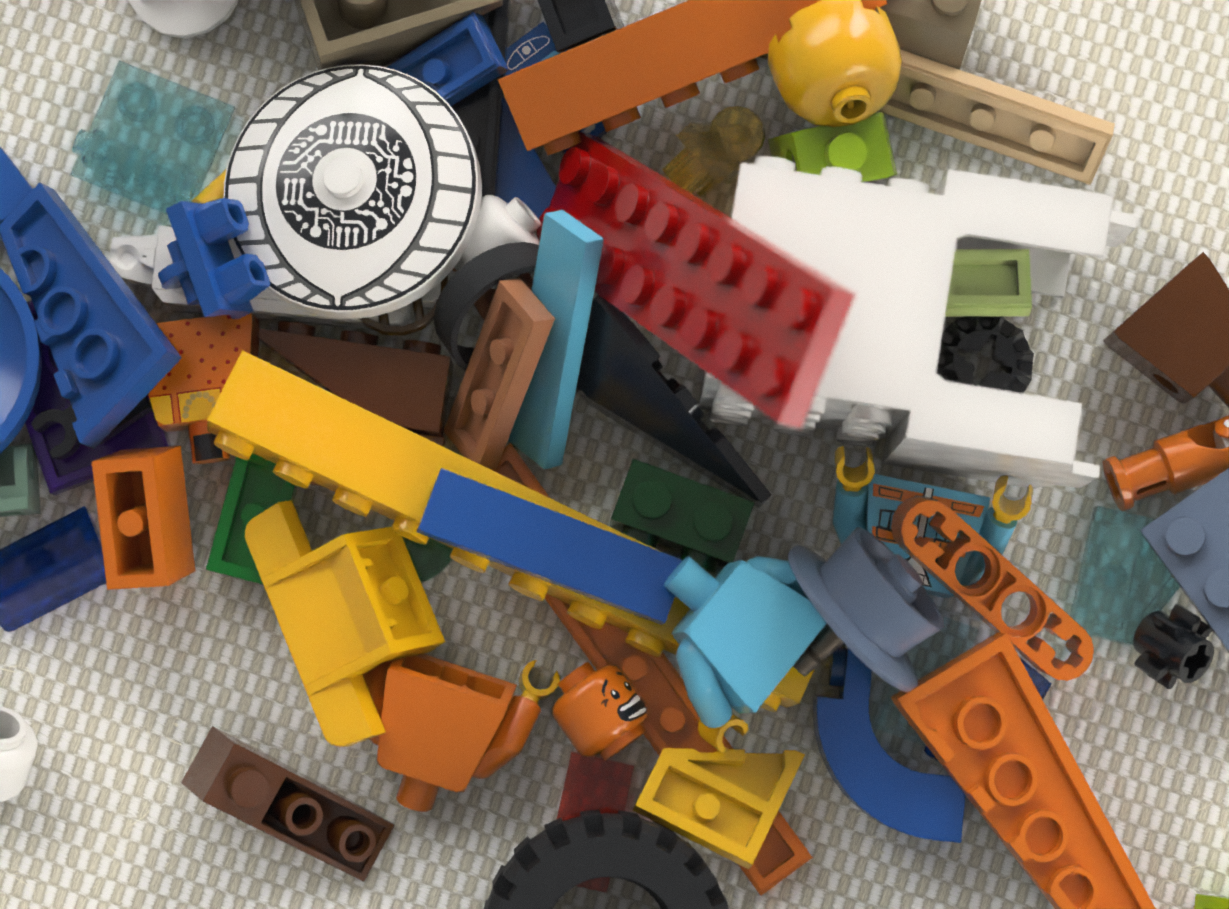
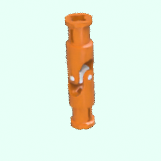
M1229 415L1213 422L1197 425L1155 440L1153 448L1120 460L1116 456L1103 460L1105 478L1111 495L1120 511L1123 512L1133 508L1135 501L1169 490L1172 494H1177L1203 485L1228 469Z

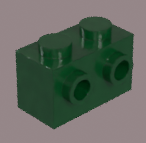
M632 459L614 508L610 525L621 529L622 533L653 548H656L657 543L682 551L679 559L684 560L689 556L707 572L715 574L718 565L725 567L728 563L734 562L755 503Z

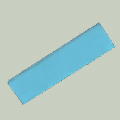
M564 210L544 214L531 291L555 317V320L508 439L511 444L544 470L560 466L563 463L604 238Z

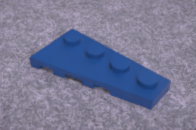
M39 182L0 224V235L22 293L30 296L38 316V319L34 322L40 341L50 347L58 372L54 374L61 396L70 400L77 421L72 423L78 441L80 444L95 449L182 357L58 193Z

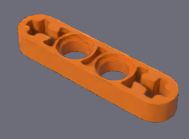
M924 496L906 499L897 507L892 516L891 530L893 538L900 548L996 633H1007L1015 650L1029 663L1057 680L1069 681L1078 678L1087 671L1093 660L1094 647L1092 638L1086 630L950 507L940 501ZM918 514L928 518L935 514L930 522L931 527L943 538L951 541L943 550L936 543L919 536L913 540L919 530L912 522ZM972 550L979 551L985 562L984 574L975 584L963 586L956 578V563L964 553ZM1018 591L1024 592L1030 601V612L1026 620L1021 624L1007 626L1001 616L1002 604L1010 594ZM1044 628L1050 634L1067 641L1065 646L1071 652L1070 656L1065 661L1054 658L1056 654L1054 649L1043 639L1035 635Z

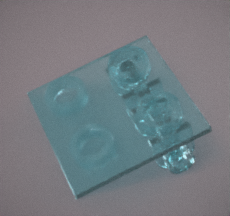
M119 60L89 132L81 129L74 140L72 152L77 154L78 157L70 175L167 214L166 208L180 201L191 202L200 193L234 113L235 106Z

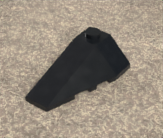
M597 295L592 301L575 395L578 393L592 408L739 497L754 502V506L760 508L769 500L771 493L727 438L715 426L709 429L701 420L705 415L687 388L682 384L680 385L673 377L667 380L659 371L663 368L658 360L661 356L629 317Z

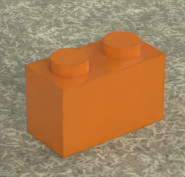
M181 445L123 449L91 461L107 590L169 586L195 572Z

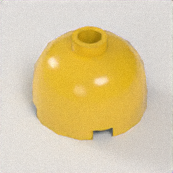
M822 0L799 10L790 17L789 22L792 28L783 35L780 42H778L776 34L771 40L767 63L773 80L788 108L813 125L840 127L856 124L868 119L883 108L896 91L902 64L900 46L886 12L878 6L876 12L864 8L861 0Z

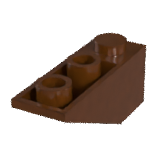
M279 321L277 331L260 329L258 338L267 348L326 391L413 433L443 437L454 364L450 356L440 355L441 345L419 340H404L403 349L377 346L379 337L376 335L348 330L341 331L340 340L315 337L316 327L288 321Z
M214 726L210 729L181 782L201 801L363 882L395 826L372 811Z

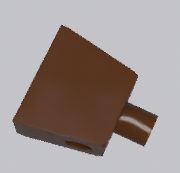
M1202 252L1109 334L1103 342L1182 404L1187 403L1209 386L1229 408V288L1211 260Z

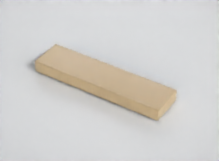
M900 49L902 64L898 85L888 103L879 112L1091 185L1113 136L1115 123Z

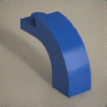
M844 643L843 648H838L831 654L829 668V686L840 687L839 698L813 697L812 715L815 737L823 762L832 779L856 807L882 825L918 838L961 843L965 794L951 776L927 774L911 770L896 762L884 751L874 735L869 716L872 670Z

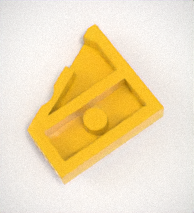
M663 748L632 811L749 869L756 859L805 754L797 750H784L782 754L745 753V749H727L725 753H721L720 751L698 752L696 749Z

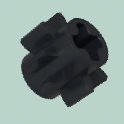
M1175 604L1170 615L1160 610L1154 611L1141 621L1135 631L1133 646L1141 655L1137 658L1134 665L1167 689H1172L1177 678L1184 683H1192L1203 676L1213 660L1214 646L1206 639L1212 632V629L1208 624L1201 621L1200 617L1179 604Z

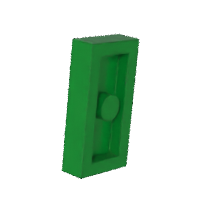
M252 453L249 460L236 457L206 570L263 585L245 540V528L252 518L274 504L289 500L294 502L298 486L285 481L273 473L275 463Z

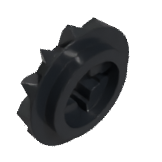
M976 316L960 318L952 322L943 331L936 373L945 381L973 385L975 366L971 362L966 361V357L957 353L967 354L969 352L978 354L983 346L988 344L989 339L994 340L991 347L994 349L992 360L1001 364V368L1009 370V372L1000 371L998 373L989 371L984 379L979 381L978 386L1022 394L1025 392L1032 380L1034 353L1030 349L1022 329L1005 320L1003 316Z

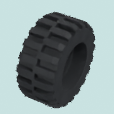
M599 809L581 811L579 817L565 821L560 817L545 824V830L532 839L527 836L514 849V855L505 866L501 865L492 881L493 887L484 905V909H553L558 900L576 885L595 878L612 877L627 880L640 886L655 899L661 909H729L717 879L699 853L688 842H685L672 830L661 824L640 818L637 813L618 810L617 814L601 813Z

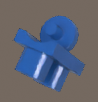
M221 198L204 204L180 201L166 208L177 240L167 245L173 264L168 265L158 273L162 288L177 289L182 287L187 304L189 306L200 304L204 317L231 315L232 319H240L254 312L250 300L267 289L271 282L264 263L257 255L243 254L237 258L233 256L228 241L247 232L249 226L242 203L235 199Z

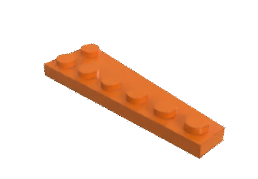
M997 632L919 679L917 686L910 692L899 691L891 696L894 705L1054 909H1156L1007 633Z

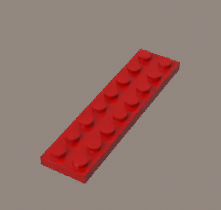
M578 131L581 143L572 146L564 154L559 167L560 179L551 203L539 218L541 226L536 231L539 241L544 214L558 210H564L604 238L595 284V293L777 423L801 429L856 294L601 138Z

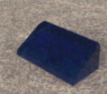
M86 506L0 549V626L4 631H14L106 583L101 535Z

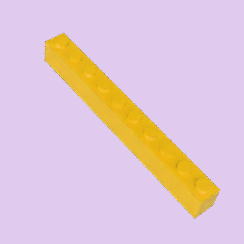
M243 350L207 420V431L216 435L213 444L221 450L243 460H249L252 453L276 464L273 473L285 481L308 489L311 481L335 492L332 501L340 507L364 517L368 516L370 509L394 520L391 526L394 532L422 545H426L429 537L417 533V529L439 471L443 468L653 548ZM438 541L453 548L450 558L467 568L485 573L487 567L490 566L511 576L508 585L530 598L543 601L546 594H549L570 604L567 614L584 624L602 629L604 623L607 622L628 632L625 641L645 653L657 657L661 656L663 649L674 655L677 653L679 643L673 637L672 632L690 608L676 596L674 597L666 622L660 625ZM792 666L760 708L777 712L779 705L789 708L799 704L814 670L807 676H803Z

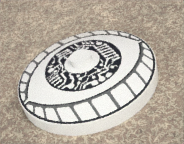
M364 64L342 65L315 71L296 79L273 94L257 109L244 126L232 149L225 174L223 198L239 200L242 203L249 222L248 231L232 240L240 256L243 254L257 255L264 263L271 282L268 287L271 292L294 307L312 314L340 319H360L382 315L409 305L435 288L451 272L467 249L481 207L482 180L477 153L468 132L455 111L436 91L418 79L394 69Z

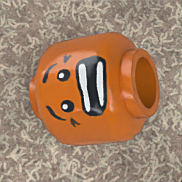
M586 662L557 683L564 694L555 702L552 708L553 718L582 756L593 757L600 754L603 760L607 761L646 732L641 723L648 714L647 703L619 666L606 665L595 671L591 664Z

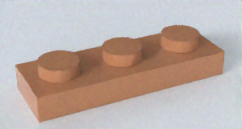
M521 278L499 281L444 428L445 434L465 458L488 469L498 467L555 320V317Z

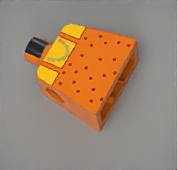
M250 313L240 319H232L231 315H220L156 323L182 357L148 393L158 426L166 432L188 430L192 464H209L230 460L229 453L213 444L216 435L207 431V420L242 350L258 358V337L260 331L258 318L253 313Z

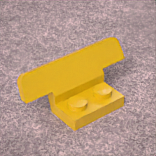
M292 500L278 502L248 522L245 528V540L325 739L334 746L349 747L386 733L362 674L386 661L429 653L444 644L445 639L401 535L394 532L391 527L348 533L312 551Z

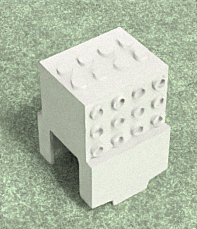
M758 156L755 158L754 164L741 162L730 218L856 295L801 429L777 423L704 371L699 407L700 409L711 410V421L735 426H748V420L751 417L774 421V431L796 436H811V430L815 428L837 431L836 441L865 447H873L874 441L882 438L885 439L881 464L995 483L1000 476L1007 475L1008 485L1026 488L1029 484L1032 485L1033 489L1049 485L1082 488L1099 478V465L1074 461L1082 403L945 381L936 373L955 249H1029L1031 293L1063 298L1065 296L1071 253L1103 258L1106 246L1117 247L1121 242H1126L1127 236L1136 228L1137 215L1112 210L1114 195L953 169L947 170L933 194L928 193V184L913 179L891 178L889 179L888 186L861 182V173L845 168L825 167L822 168L821 175L794 171V162L777 157Z

